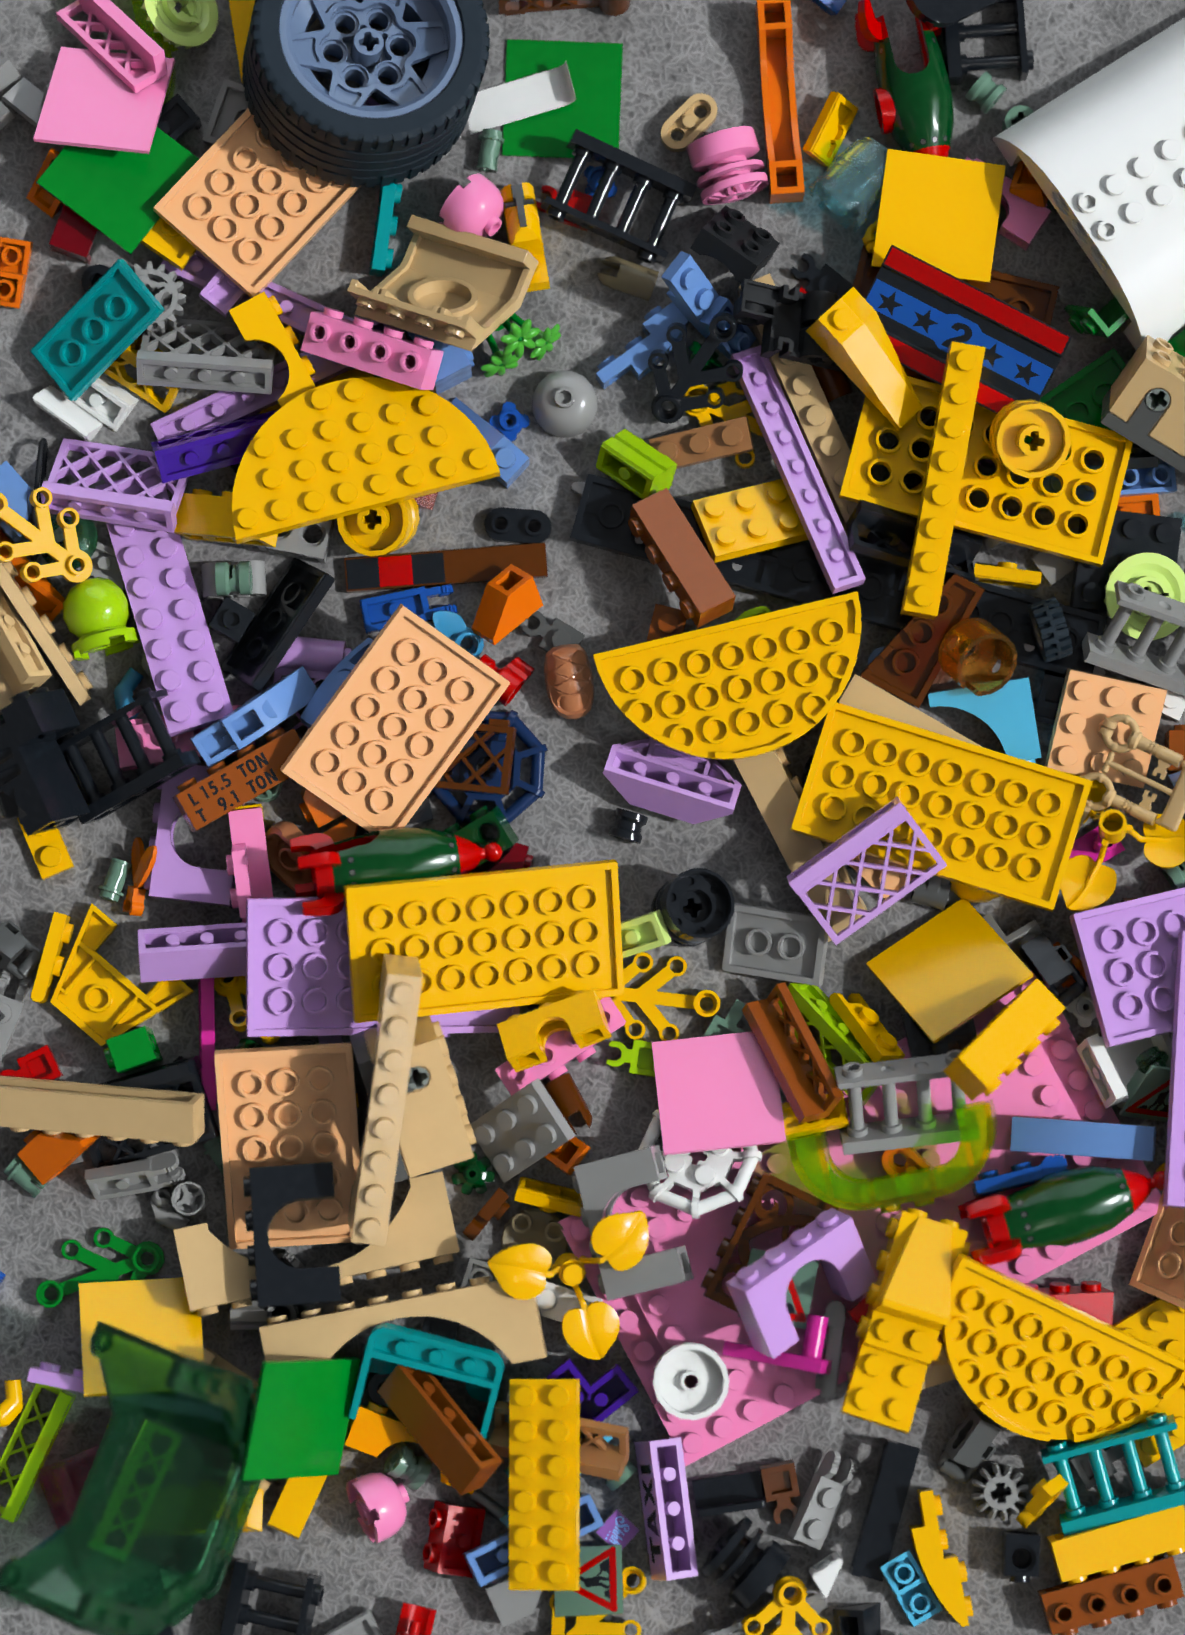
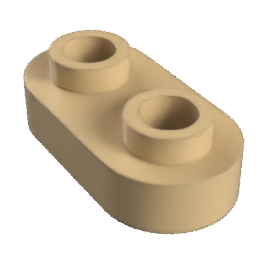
M698 93L692 95L662 125L661 142L664 147L672 152L687 150L688 145L697 140L715 122L717 117V104L715 100L707 94ZM697 108H704L707 114L705 117L699 118L694 114V111ZM674 131H680L684 137L680 141H675L671 138V134Z

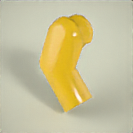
M21 1379L4 1381L5 1400L0 1404V1427L10 1425L22 1412Z

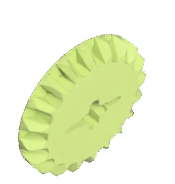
M144 0L141 9L147 11L146 21H151L155 26L153 33H161L163 41H171L175 47L184 46L186 49L195 46L199 47L213 36L218 24L216 0ZM178 2L182 5L179 13L174 8Z
M1146 552L1129 556L1118 563L1113 572L1109 574L1110 577L1105 586L1104 602L1107 607V615L1111 619H1113L1120 607L1117 604L1114 587L1117 580L1128 584L1136 583L1143 588L1148 587V591L1157 594L1163 593L1165 597L1185 603V573L1173 560L1157 553ZM1133 610L1121 631L1124 635L1138 639L1151 616ZM1164 621L1153 640L1170 635L1180 626Z

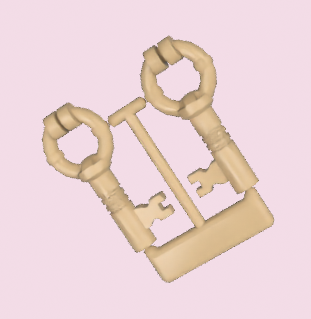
M1116 714L1109 718L1105 717L1099 733L1102 734L1106 746L1113 752H1109L1101 770L1103 773L1090 772L1079 777L1103 783L1106 787V792L1102 796V801L1093 802L1087 799L1085 806L1093 811L1113 807L1151 826L1156 823L1170 831H1177L1185 814L1184 756L1143 737L1139 725L1130 715ZM1118 722L1129 725L1132 730L1131 735L1128 737V743L1123 745L1111 739L1114 732L1113 729L1116 728ZM1137 748L1159 759L1158 767L1154 768L1152 775L1157 776L1159 773L1162 780H1165L1168 773L1166 769L1171 765L1177 768L1181 765L1182 771L1172 790L1113 762L1114 752L1126 753ZM1109 767L1170 795L1162 816L1157 818L1158 814L1151 811V803L1155 802L1157 794L1153 793L1150 796V791L1146 789L1142 795L1143 801L1139 804H1134V802H1130V800L1117 795L1112 781L1104 773H1107Z

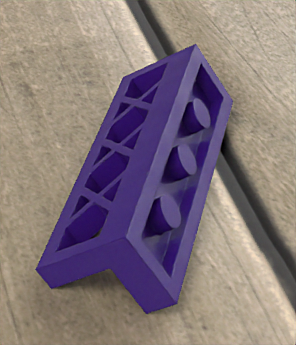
M277 410L151 442L162 483L239 464L250 441L260 427Z

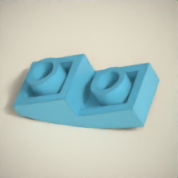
M910 1550L905 1551L879 1567L912 1627L917 1626L943 1610Z

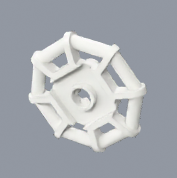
M658 1109L652 1113V1121L638 1150L655 1146L661 1133ZM757 1146L742 1147L744 1150L742 1152H733L732 1148L703 1151L707 1159L705 1161L699 1160L696 1165L692 1164L690 1153L664 1156L662 1150L663 1161L669 1177L663 1183H660V1180L647 1183L646 1185L650 1193L648 1197L652 1202L659 1201L690 1214L692 1219H700L702 1214L736 1201L740 1203L744 1199L743 1193L758 1161L762 1160V1152L758 1151ZM734 1162H743L732 1185L727 1180L728 1174ZM676 1185L693 1192L692 1201L672 1193L670 1190ZM721 1185L726 1190L701 1200V1193L707 1191V1188Z

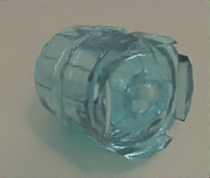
M870 137L857 139L833 160V163L823 175H819L809 186L812 198L817 193L822 200L818 204L820 209L841 227L847 229L850 225H853V232H857L868 220V216L879 206L887 149Z

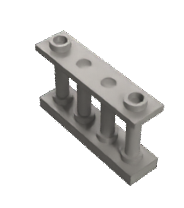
M1117 580L1114 587L1117 604L1120 607L1103 635L1098 636L1089 632L1085 635L1082 641L1084 662L1185 696V665L1177 663L1185 649V603L1145 590L1136 583L1128 584ZM1133 610L1151 616L1134 646L1115 642ZM1164 621L1182 626L1165 656L1159 657L1146 652Z
M952 1050L946 1054L862 1064L850 1062L843 1066L834 1067L838 1090H848L850 1124L845 1128L839 1129L843 1154L850 1155L980 1139V1127L975 1110L966 1111L965 1093L951 1079L953 1111L946 1114L932 1115L930 1079L948 1077L943 1070L961 1050ZM916 1081L918 1116L898 1119L895 1083ZM882 1085L884 1120L864 1123L861 1087Z

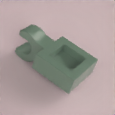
M736 999L725 1019L715 1015L703 1037L745 1032L737 1027L743 1016L742 1009L746 1004Z

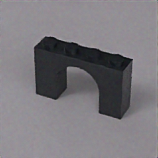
M332 1162L249 1168L250 1176H243L244 1197H251L252 1210L245 1211L246 1231H253L254 1245L247 1246L249 1266H256V1280H250L251 1301H258V1308L341 1302L339 1266L318 1268L290 1267L274 1255L268 1242L270 1223L275 1214L284 1206L297 1201L335 1199Z

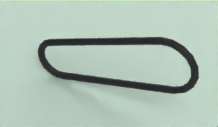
M41 438L38 446L34 490L39 488V483L41 487L43 481H46L48 444L45 438ZM39 495V503L42 504L41 496ZM32 506L30 523L35 526L36 515ZM39 554L29 556L30 560L35 562Z

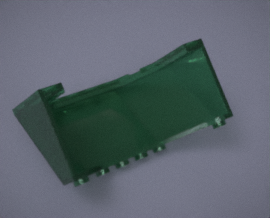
M98 1321L91 1337L90 1350L93 1356L99 1358L112 1415L71 1520L21 1558H10L1 1566L0 1592L81 1631L97 1635H158L167 1626L174 1628L194 1612L193 1606L201 1599L209 1600L219 1592L262 1481L240 1480L254 1407L251 1395L255 1392L253 1380L127 1330Z

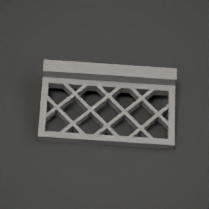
M176 318L177 325L173 327L166 323L165 330L169 332L160 337L152 332L151 336L147 335L146 330L143 332L141 347L137 351L136 356L137 385L272 394L277 349L265 342L262 344L256 341L245 342L234 322ZM190 332H201L203 335L192 339L187 334ZM233 334L236 337L226 342L220 336ZM176 339L184 343L175 349L168 345V343ZM210 341L217 345L216 348L210 351H206L201 347ZM246 344L251 349L241 354L235 348ZM159 348V349H161L163 352H158V351H154V350H156V349ZM191 351H194L196 354H187V353H189V352H191ZM226 353V354H228L230 357L221 356V355H223V354ZM257 356H261L263 359H254V358L257 357Z

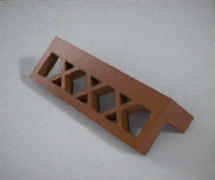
M778 983L767 999L746 1003L742 1012L799 1124L828 1118L844 1095L841 1090H838L837 1082L786 983ZM779 1000H781L783 1004V1012L778 1004ZM795 1029L798 1033V1041L795 1037ZM809 1056L812 1060V1068L809 1064ZM824 1086L830 1095L828 1098L824 1093Z

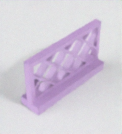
M63 438L48 481H43L41 487L47 488L52 494V502L49 505L50 514L57 515L62 509L73 508L78 512L81 519L174 533L177 525L176 514L189 477L167 483L161 482L147 489L142 482L143 480L155 474L161 479L153 451ZM69 450L83 452L85 457L73 463H70L67 459ZM110 456L115 457L118 462L103 469L98 460ZM139 461L148 462L150 467L138 473H135L130 465ZM92 464L97 472L82 479L77 471ZM124 469L130 477L115 484L110 475ZM69 474L77 481L71 485L57 483L59 479ZM102 479L109 486L104 490L89 488L90 485ZM134 484L141 490L136 495L121 492ZM167 489L173 495L171 501L154 498L155 495ZM40 493L42 504H44L45 496L43 493ZM64 513V515H63V516L72 517L69 513Z
M897 796L787 876V880L834 944L837 945L945 868L947 864ZM906 821L913 830L911 844L892 842L894 829ZM888 834L887 841L880 840L882 837ZM917 836L924 846L916 845ZM873 844L886 846L884 863L864 862L866 849ZM891 847L910 850L907 868L888 865ZM915 850L929 852L936 861L927 870L912 869ZM860 854V860H859V861L852 860L853 858H855L857 855ZM845 864L858 866L856 884L836 882L838 869ZM863 867L882 870L879 888L860 885ZM887 871L906 873L904 886L899 890L884 889ZM833 873L832 881L824 880ZM911 874L918 875L910 881ZM817 884L831 886L828 904L814 903L806 892ZM835 887L854 890L852 908L832 905ZM859 891L878 893L877 905L870 911L856 909ZM883 894L890 895L882 901ZM819 909L827 910L826 917L822 915ZM831 911L851 913L849 926L837 934L829 924ZM855 914L863 915L856 921H854Z

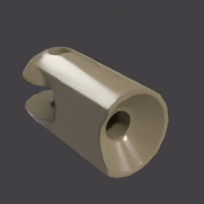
M615 256L602 260L604 265L618 269L616 277L598 273V278L604 286L646 301L650 300L659 274L658 271Z

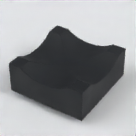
M725 205L701 229L690 249L699 255L710 256L723 263L731 271L735 280L741 284L743 279L751 280L762 267L767 265L780 243L773 239V236L767 230L758 228L746 220L740 211L730 209Z

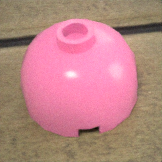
M480 173L473 174L467 177L471 183L464 188L458 185L445 200L439 214L444 221L439 223L456 232H470L483 237L493 236L502 225L501 218L504 212V201L500 190L489 179Z
M372 1472L346 1482L349 1502L351 1504L356 1500V1507L361 1517L357 1518L358 1522L371 1542L376 1541V1544L382 1542L401 1529L407 1515L405 1503L409 1502L408 1493L402 1483L396 1485L389 1476Z

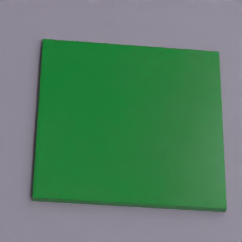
M507 39L505 83L557 68L563 65L566 60L576 100L564 107L504 124L503 138L505 141L502 146V156L573 159V150L566 148L576 129L619 149L623 44Z
M157 127L149 154L66 145L36 183L131 255L161 218L153 211V207L187 173L199 158Z
M336 1358L262 1361L240 1480L338 1475L361 1359Z

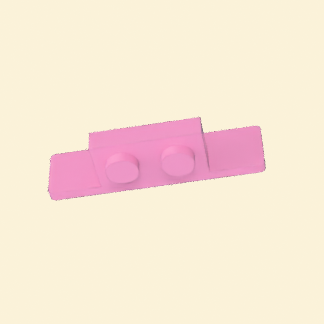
M259 806L234 809L228 812L232 855H226L228 876H235L236 888H230L231 903L233 909L239 908L242 923L246 922V898H274L263 812Z
M610 997L602 998L600 1001L610 1032L613 1033L624 1026L626 1020ZM558 1031L553 1033L545 1043V1053L548 1061L517 1073L509 1061H506L498 1066L495 1071L512 1096L538 1078L543 1080L548 1076L550 1081L563 1075L568 1071L565 1066L567 1063L575 1058L581 1063L596 1053L593 1046L598 1043L580 1049L571 1032Z

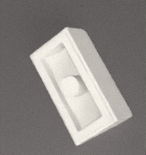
M102 374L76 401L72 402L117 432L139 400Z
M48 386L33 396L34 403L40 409L84 441L91 442L103 426L102 422L70 401L53 386Z
M835 1551L811 1566L808 1570L825 1598H827L843 1564V1560Z

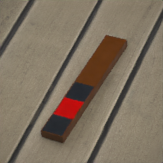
M545 543L344 558L347 593L489 582L510 564L530 574L533 578L548 577Z

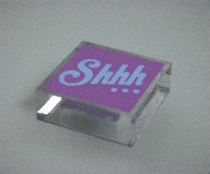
M616 1506L603 1521L604 1526L596 1529L594 1533L607 1545H622L623 1552L642 1529Z

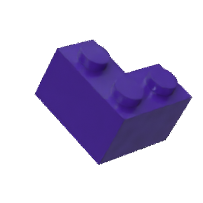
M570 1358L543 1378L580 1379V1418L599 1422L605 1420L639 1392L638 1388L618 1363L591 1384Z

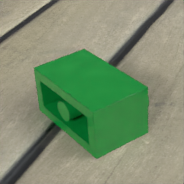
M143 1026L106 1040L108 1048L104 1049L105 1058L110 1069L114 1068L118 1073L126 1074L163 1060L152 1028Z

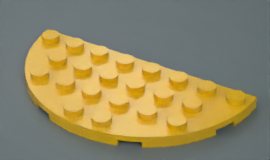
M359 377L333 381L304 392L286 403L260 427L250 441L238 467L233 487L232 522L236 543L239 544L499 477L500 470L487 441L478 428L463 412L436 393L429 390L416 389L379 377Z
M858 591L593 654V658L602 683L615 705L629 721L653 740L673 750L700 758L731 760L755 757L784 747L806 734L825 717L843 693L853 672L860 646L862 624Z
M961 1253L958 1254L951 1268L950 1323L948 1327L941 1330L945 1354L952 1372L968 1397L985 1415L999 1425L1025 1437L1050 1442V1439L1072 1440L1073 1442L1094 1440L1117 1433L1147 1417L1145 1413L1154 1408L1163 1399L1167 1401L1184 1382L1185 1360L983 1265Z

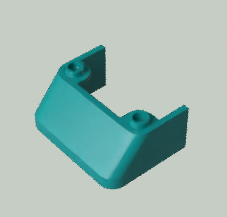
M381 1323L375 1326L368 1339L349 1418L356 1419L369 1372L382 1375L390 1374L399 1364L466 1382V1390L472 1398L488 1403L480 1432L486 1440L504 1371L502 1357L493 1350L391 1323Z

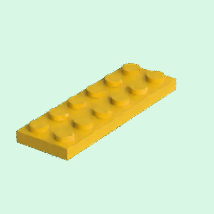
M509 1379V1590L578 1591L580 1567V1379Z

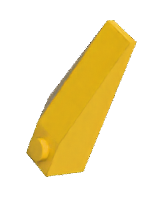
M854 287L806 330L897 430L901 429L923 408L877 312Z

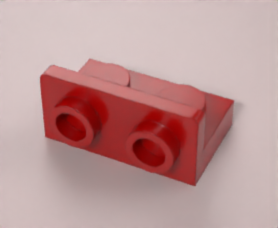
M436 1500L428 1519L430 1527L429 1537L422 1553L424 1568L437 1574L473 1578L462 1554L480 1545L486 1510L479 1507L449 1504Z

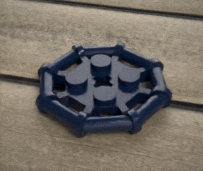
M511 710V712L490 711L481 724H489V718L510 720V727L517 729L516 735L528 749L518 752L514 748L509 793L516 787L526 792L507 809H504L502 799L507 795L463 791L468 798L464 806H462L449 790L433 788V794L454 816L456 823L458 822L459 825L462 826L463 823L471 822L469 815L475 812L470 810L474 801L495 802L510 824L537 799L543 798L545 794L543 791L545 752L548 749L546 744H542L517 716L518 712ZM477 732V734L480 736V738H481L484 734H486V733H479V732ZM494 734L484 742L495 756L505 748L507 734ZM473 735L462 748V753L477 741ZM479 746L466 758L477 771V765L483 764L484 758L490 757L482 746ZM504 757L499 760V762L502 764V766H503ZM532 757L530 784L520 780L521 760ZM461 761L453 768L452 775L450 776L455 783H463L472 775V772ZM498 767L496 771L490 772L489 777L481 775V778L488 786H501L502 772ZM444 777V778H440V780H439V781L448 782V780H447L445 777ZM477 779L471 783L481 785ZM483 823V825H493L491 823Z

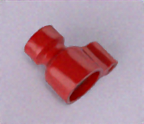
M484 654L479 659L510 682L507 689L498 699V702L504 706L511 702L535 670L520 657H516L501 668H498L495 661L487 654Z

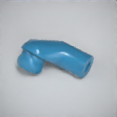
M131 667L114 690L116 710L134 701L132 697L134 695L133 691L143 679V676ZM139 713L135 714L134 716L130 717L129 719H134V718H136V717L139 715Z

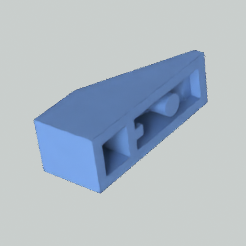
M455 397L451 403L470 419L487 441L500 470V476L495 478L508 489L530 465L529 457L507 437Z

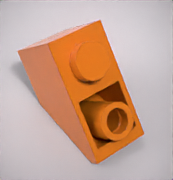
M510 564L486 584L472 625L473 633L496 645L541 608L543 603L533 576Z

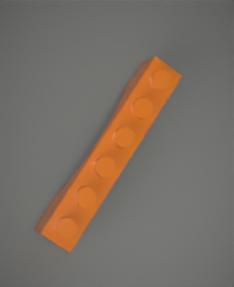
M756 0L755 16L766 164L770 182L768 185L769 204L803 202L805 189L796 107L790 0Z

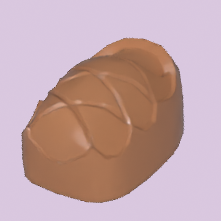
M577 644L553 647L548 650L544 659L545 684L550 703L556 713L565 719L576 720L582 718L591 710L594 701V679L587 653L584 648Z
M283 820L272 825L265 833L270 870L284 884L295 891L294 885L312 882L311 868L298 870L297 857L309 855V851L291 853L290 839L303 836L304 834L293 822Z

